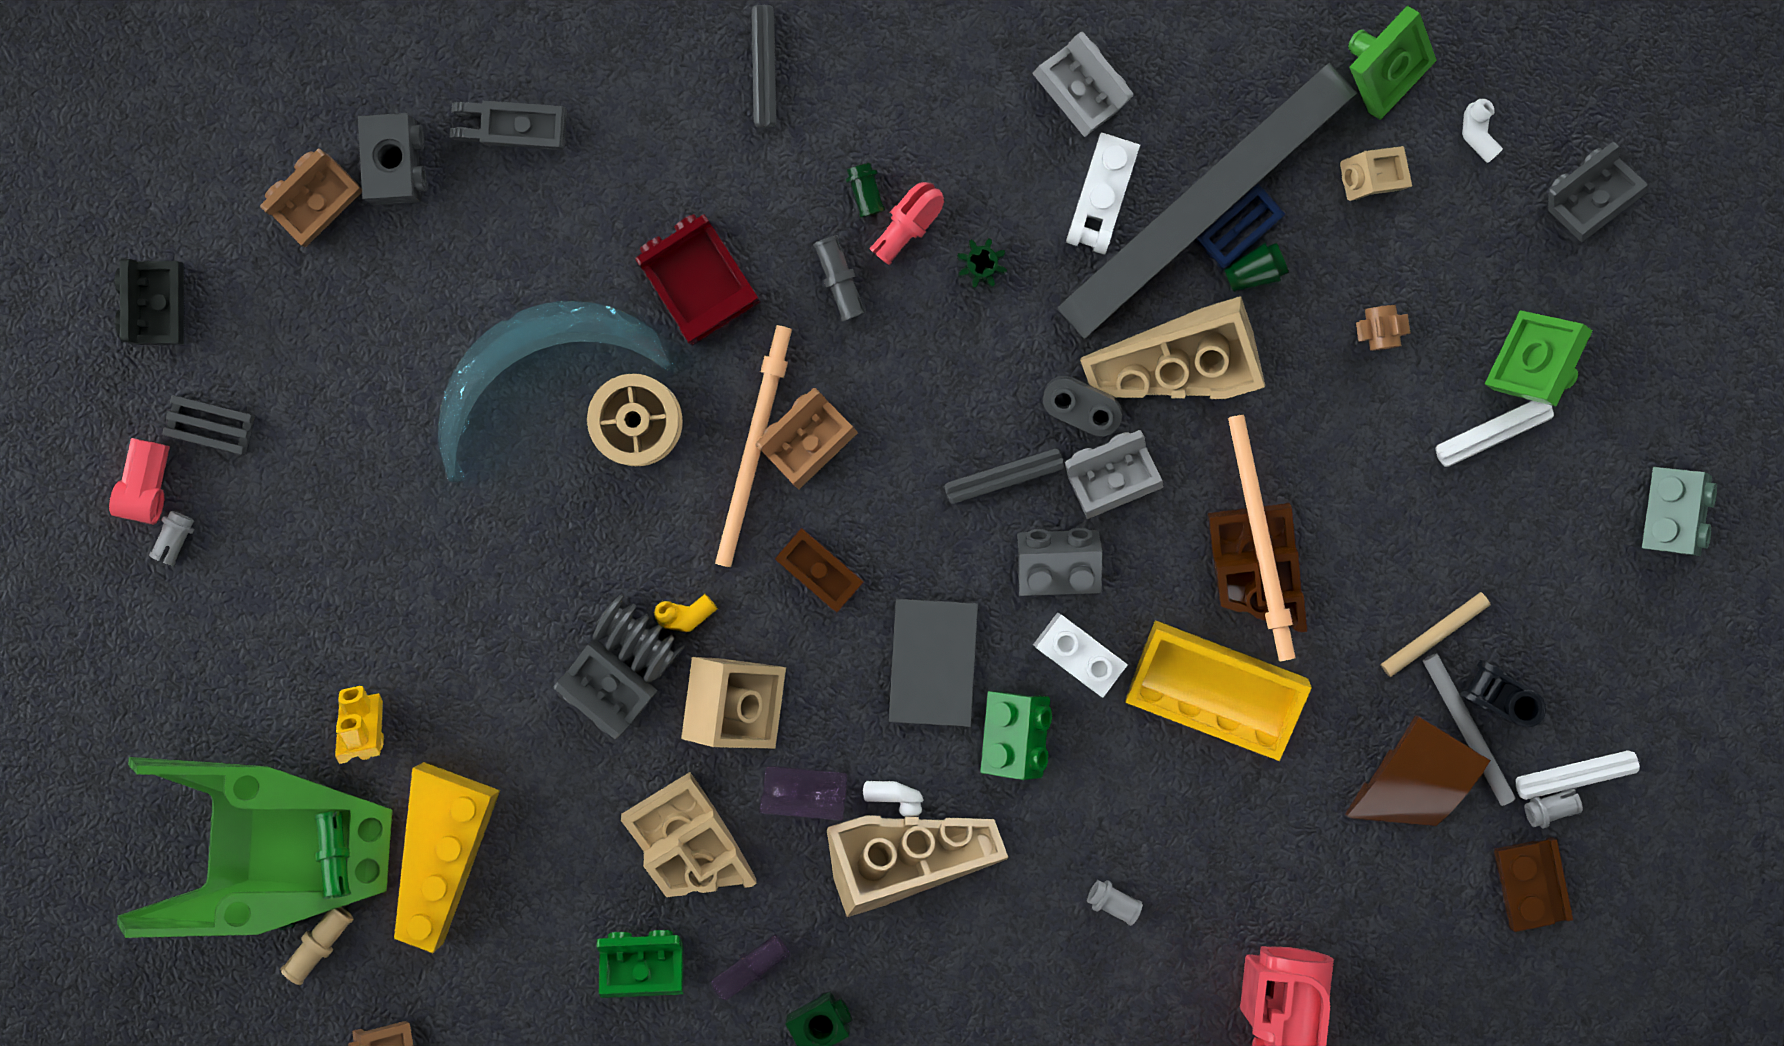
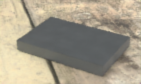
M896 598L889 722L971 727L978 603Z

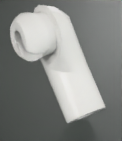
M1478 99L1474 103H1470L1464 112L1462 135L1464 140L1488 163L1503 148L1488 134L1489 119L1494 114L1493 104L1487 99Z
M866 781L863 788L864 800L867 802H900L899 812L902 816H919L922 812L921 802L924 800L918 790L894 781Z

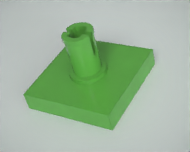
M1406 6L1377 38L1365 30H1359L1353 35L1348 46L1351 54L1358 57L1350 66V70L1368 113L1379 120L1392 109L1437 61L1420 13L1409 6Z
M1520 310L1485 385L1497 392L1556 407L1564 389L1573 386L1578 378V371L1575 367L1593 330L1582 323Z

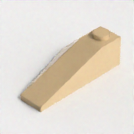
M1241 296L1198 309L1083 356L1080 359L1089 385L1113 397L1143 398L1145 395H1171V398L1210 396V399H1227L1265 387L1254 333Z
M863 816L827 828L833 878L847 917L888 905L1008 859L994 819L946 818L945 820L919 819V817L891 819L881 818V816Z

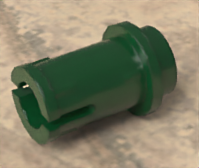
M871 163L847 169L849 177L846 178V182L852 185L860 218L885 211L875 179V175L878 174L877 169L873 170Z

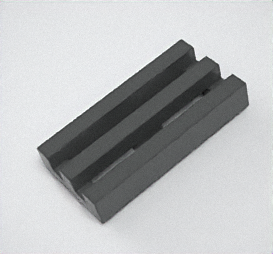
M175 395L171 396L170 403H172L171 411L167 412L166 419H168L167 427L163 428L162 435L246 455L255 415ZM184 406L244 421L243 427L239 429L181 414ZM180 422L240 437L239 443L237 445L177 430Z

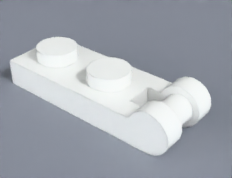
M1102 132L1100 133L1066 243L1075 246L1082 243L1094 247V252L1106 254L1137 157L1139 144ZM1087 217L1102 222L1099 231L1084 227Z

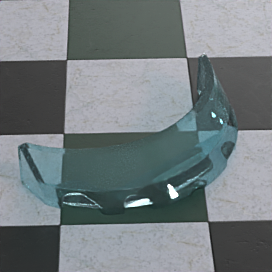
M561 301L533 306L517 312L509 320L500 321L477 339L462 357L448 382L443 396L438 423V446L448 480L450 482H460L466 479L457 462L456 454L460 435L465 432L468 426L469 413L485 388L514 362L535 351L558 344L600 342L617 345L642 354L662 366L668 372L675 367L657 332L625 312L596 303L580 301Z

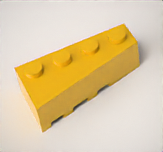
M425 762L413 767L394 939L434 953L444 944L500 790Z

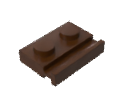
M1550 837L1546 838V840L1530 841L1494 849L1509 927L1512 931L1517 932L1552 925L1559 921L1573 920L1557 839Z

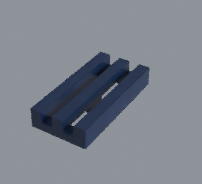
M1257 184L1198 236L1195 241L1204 247L1209 257L1213 258L1217 262V266L1223 270L1279 221L1285 213L1265 190ZM1257 196L1262 203L1218 242L1213 244L1209 238ZM1268 208L1273 215L1228 255L1224 256L1220 250Z

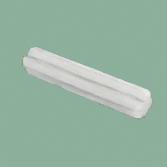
M1536 401L1526 403L1438 444L1435 448L1437 457L1445 467L1456 464L1552 419L1554 416L1552 406Z
M1619 752L1519 776L1515 780L1516 788L1520 798L1527 800L1537 796L1635 774L1639 771V762L1635 752Z

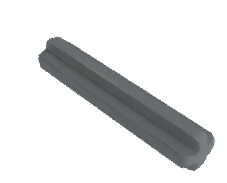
M755 5L751 9L754 124L758 128H771L776 125L774 10L770 5Z
M1052 449L945 484V492L948 501L955 504L1062 470L1064 468V461L1059 449Z

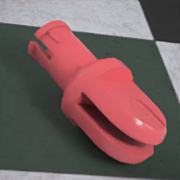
M922 182L916 184L900 203L890 211L893 221L869 249L890 265L912 237L915 239L917 236L922 238L926 233L925 230L938 216L943 207L944 197L942 192L936 189L932 183Z

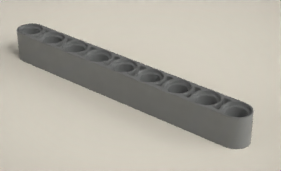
M1328 63L1057 307V310L1085 339L1334 115L1357 92Z

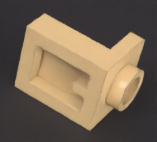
M1404 146L1364 151L1340 162L1342 181L1349 201L1358 200L1372 194L1401 191L1412 187Z

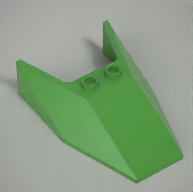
M129 757L128 765L136 774L156 775L208 793L212 798V816L206 883L199 889L118 915L117 925L125 938L259 935L387 891L392 821L391 808L269 766ZM340 811L343 815L344 844L350 851V857L346 859L351 895L340 898H333L331 896L330 899H324L321 862H316L315 855L319 851L315 815L324 812H333L334 815V812Z

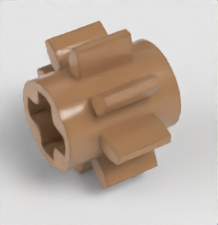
M1396 305L1365 309L1366 320L1356 322L1358 342L1368 340L1370 351L1402 346L1400 336L1410 334L1408 314L1398 315Z

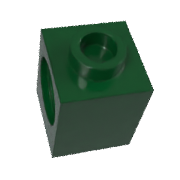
M831 991L787 1014L785 1025L797 1046H832L849 1037L850 1026L848 1023L853 1021L845 1002L842 999L836 1001ZM817 1015H825L830 1018L833 1026L828 1031L819 1032L811 1026L810 1020Z

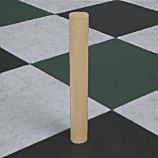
M1482 592L1478 593L1381 663V667L1389 677H1392L1491 605L1489 600Z

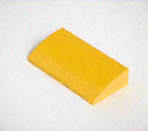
M1155 620L1125 701L1135 707L1280 761L1312 687L1309 679Z

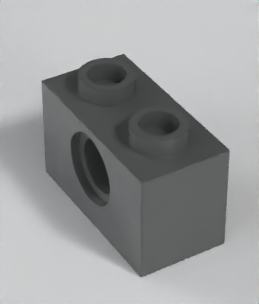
M408 113L358 116L362 199L372 205L421 202V191H425L427 187L424 166H419V150L424 149V132L421 124L417 125V121ZM394 150H401V163L396 168L388 169L386 166L388 154Z

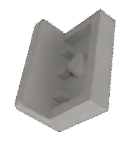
M1084 32L1077 34L1066 47L1039 65L1032 73L1084 137L1114 116L1133 97V92L1127 86L1125 80L1116 73L1100 53L1099 48L1089 40Z
M1141 430L1133 433H1121L1113 437L1109 443L1095 449L1086 448L1080 450L1065 462L1068 479L1087 519L1163 488V481L1146 448L1145 437Z

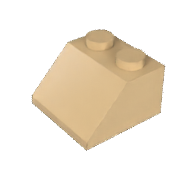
M692 657L681 739L711 747L775 749L786 667L728 659Z

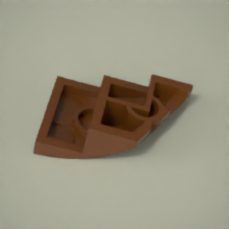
M1290 503L1264 506L1285 609L1290 608L1293 623L1290 626L1295 631L1307 632L1305 601L1301 590L1299 557L1295 545L1292 507ZM1247 508L1208 513L1213 561L1221 607L1237 612H1248L1255 618L1266 621L1265 613L1269 611Z
M1415 715L1394 751L1391 749L1388 751L1369 784L1364 782L1345 815L1352 819L1437 826L1464 799L1491 760Z

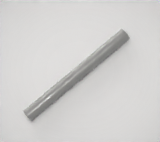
M1437 653L1425 658L1423 663L1469 748L1491 760L1483 774L1500 805L1503 806L1511 803L1516 797Z

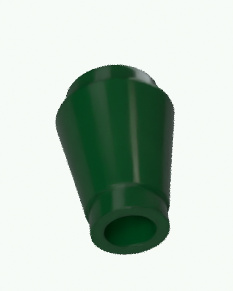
M1264 243L1224 270L1233 292L1281 281V276L1289 273L1277 243L1270 246Z

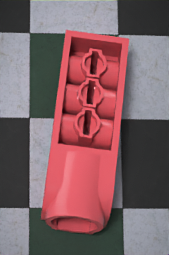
M1261 946L1260 956L1246 955L1240 1010L1253 1027L1252 1034L1256 1037L1253 1039L1252 1046L1327 1045L1330 991L1334 962L1332 957L1305 949ZM1267 981H1272L1270 996L1266 995Z

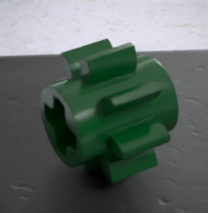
M990 238L986 241L985 246L978 247L972 239L969 240V248L971 250L969 255L964 253H958L957 255L959 261L966 263V268L958 273V277L963 278L969 275L973 279L972 289L974 290L979 282L984 281L987 282L991 289L994 288L995 282L992 277L994 273L1005 275L1007 271L1006 268L998 265V260L1002 259L1006 253L1005 250L995 253L990 248L992 244V239ZM981 254L988 256L987 263L993 266V269L985 268L983 274L975 272L976 265L970 262L971 259L978 260Z

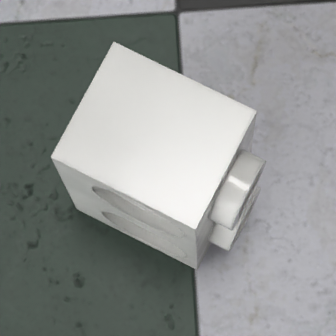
M1058 612L1033 644L1038 650L1102 698L1128 665Z

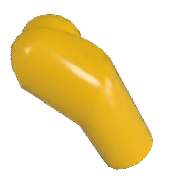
M704 594L690 606L674 604L669 601L660 602L655 607L654 616L658 624L665 629L690 632L718 608Z

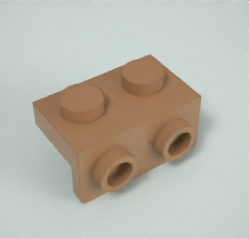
M321 149L304 154L294 166L296 171L285 181L280 180L272 185L265 194L266 200L260 205L267 214L273 216L304 247H307L362 193V188L329 154Z
M813 388L807 394L800 396L787 414L764 431L762 438L757 441L756 446L796 488L800 489L858 432L816 388Z

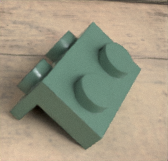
M1653 467L1642 549L1701 556L1702 548L1707 549L1711 539V524H1706L1708 507H1714L1717 497V484L1711 483L1712 475L1699 471Z

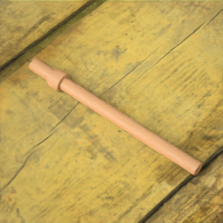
M776 325L769 356H764L760 372L764 373L715 562V564L731 567L761 453L756 443L762 438L764 431L767 429L779 379L785 376L788 362L784 360L792 329Z
M1237 415L1228 418L1269 611L1265 613L1268 630H1273L1279 661L1295 659L1289 626L1293 625L1290 608L1285 609L1245 416Z

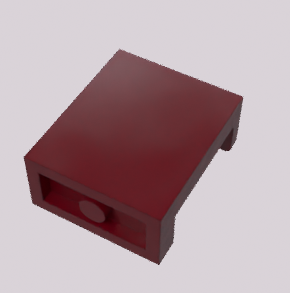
M695 214L684 218L674 226L675 233L664 240L658 236L648 241L639 249L642 254L635 258L680 327L679 329L687 342L692 346L761 302L705 214L698 218Z

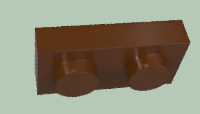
M803 528L796 533L775 558L778 563L836 613L864 582Z

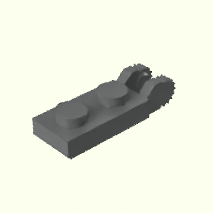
M484 100L482 103H452L451 113L462 117H481V128H450L449 138L481 142L484 145L564 150L566 107Z

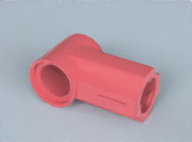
M131 438L122 480L115 484L110 497L109 511L112 516L151 525L157 523L164 507L165 498L161 484L170 446Z

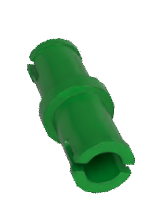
M340 811L334 812V815L333 812L315 815L319 851L315 855L316 862H321L324 899H330L331 896L333 898H340L351 895L346 859L350 857V851L344 844L343 815Z

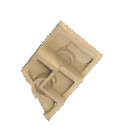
M691 772L621 814V822L644 851L643 867L666 897L687 895L692 891L701 893L717 891L718 887L743 884L747 888L757 884L756 878L737 843Z

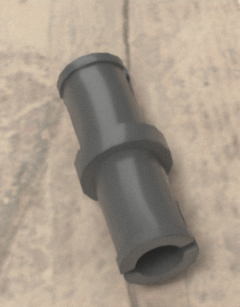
M834 235L814 243L813 246L817 251L826 275V279L823 280L825 287L831 288L841 315V321L843 322L866 313V309H864L853 280L856 277L854 269H849L838 240L839 237Z

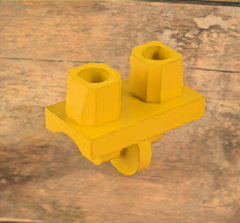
M363 686L342 689L339 691V710L336 725L335 757L338 763H347L351 758L357 756L362 760L379 756L380 750H382L384 745V735L381 732L383 701L380 694L368 696Z

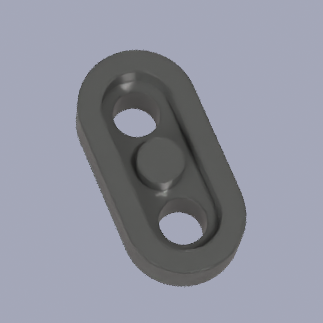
M1069 376L1056 377L1047 384L1044 390L1043 404L1051 416L1092 435H1110L1117 430L1121 423L1122 408L1115 397ZM1060 393H1066L1071 397V402L1068 405L1062 406L1057 403L1056 396ZM1098 410H1104L1108 413L1109 418L1107 421L1100 423L1094 419L1093 414Z

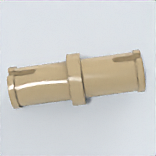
M343 907L328 911L312 931H306L301 937L303 943L286 964L280 968L281 973L291 982L302 985L304 979L321 958H327L332 953L333 948L331 946L346 927L353 922V916Z

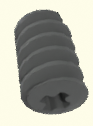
M620 594L596 622L593 639L599 641L609 636L606 649L610 652L621 646L618 659L621 662H625L635 657L631 670L635 673L647 667L644 681L650 683L660 677L670 667L685 646L673 652L671 647L675 637L671 635L660 641L658 637L662 627L657 625L650 630H646L645 627L649 616L645 614L634 620L632 617L637 606L633 603L622 610L620 605L624 595Z

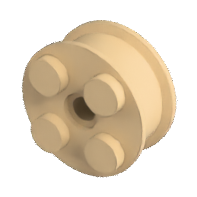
M624 374L607 381L594 394L587 413L588 431L597 449L607 458L629 466H646L665 458L676 446L683 425L679 402L671 390L659 381L642 374ZM639 413L641 422L637 427L632 428L629 424V419L632 414Z

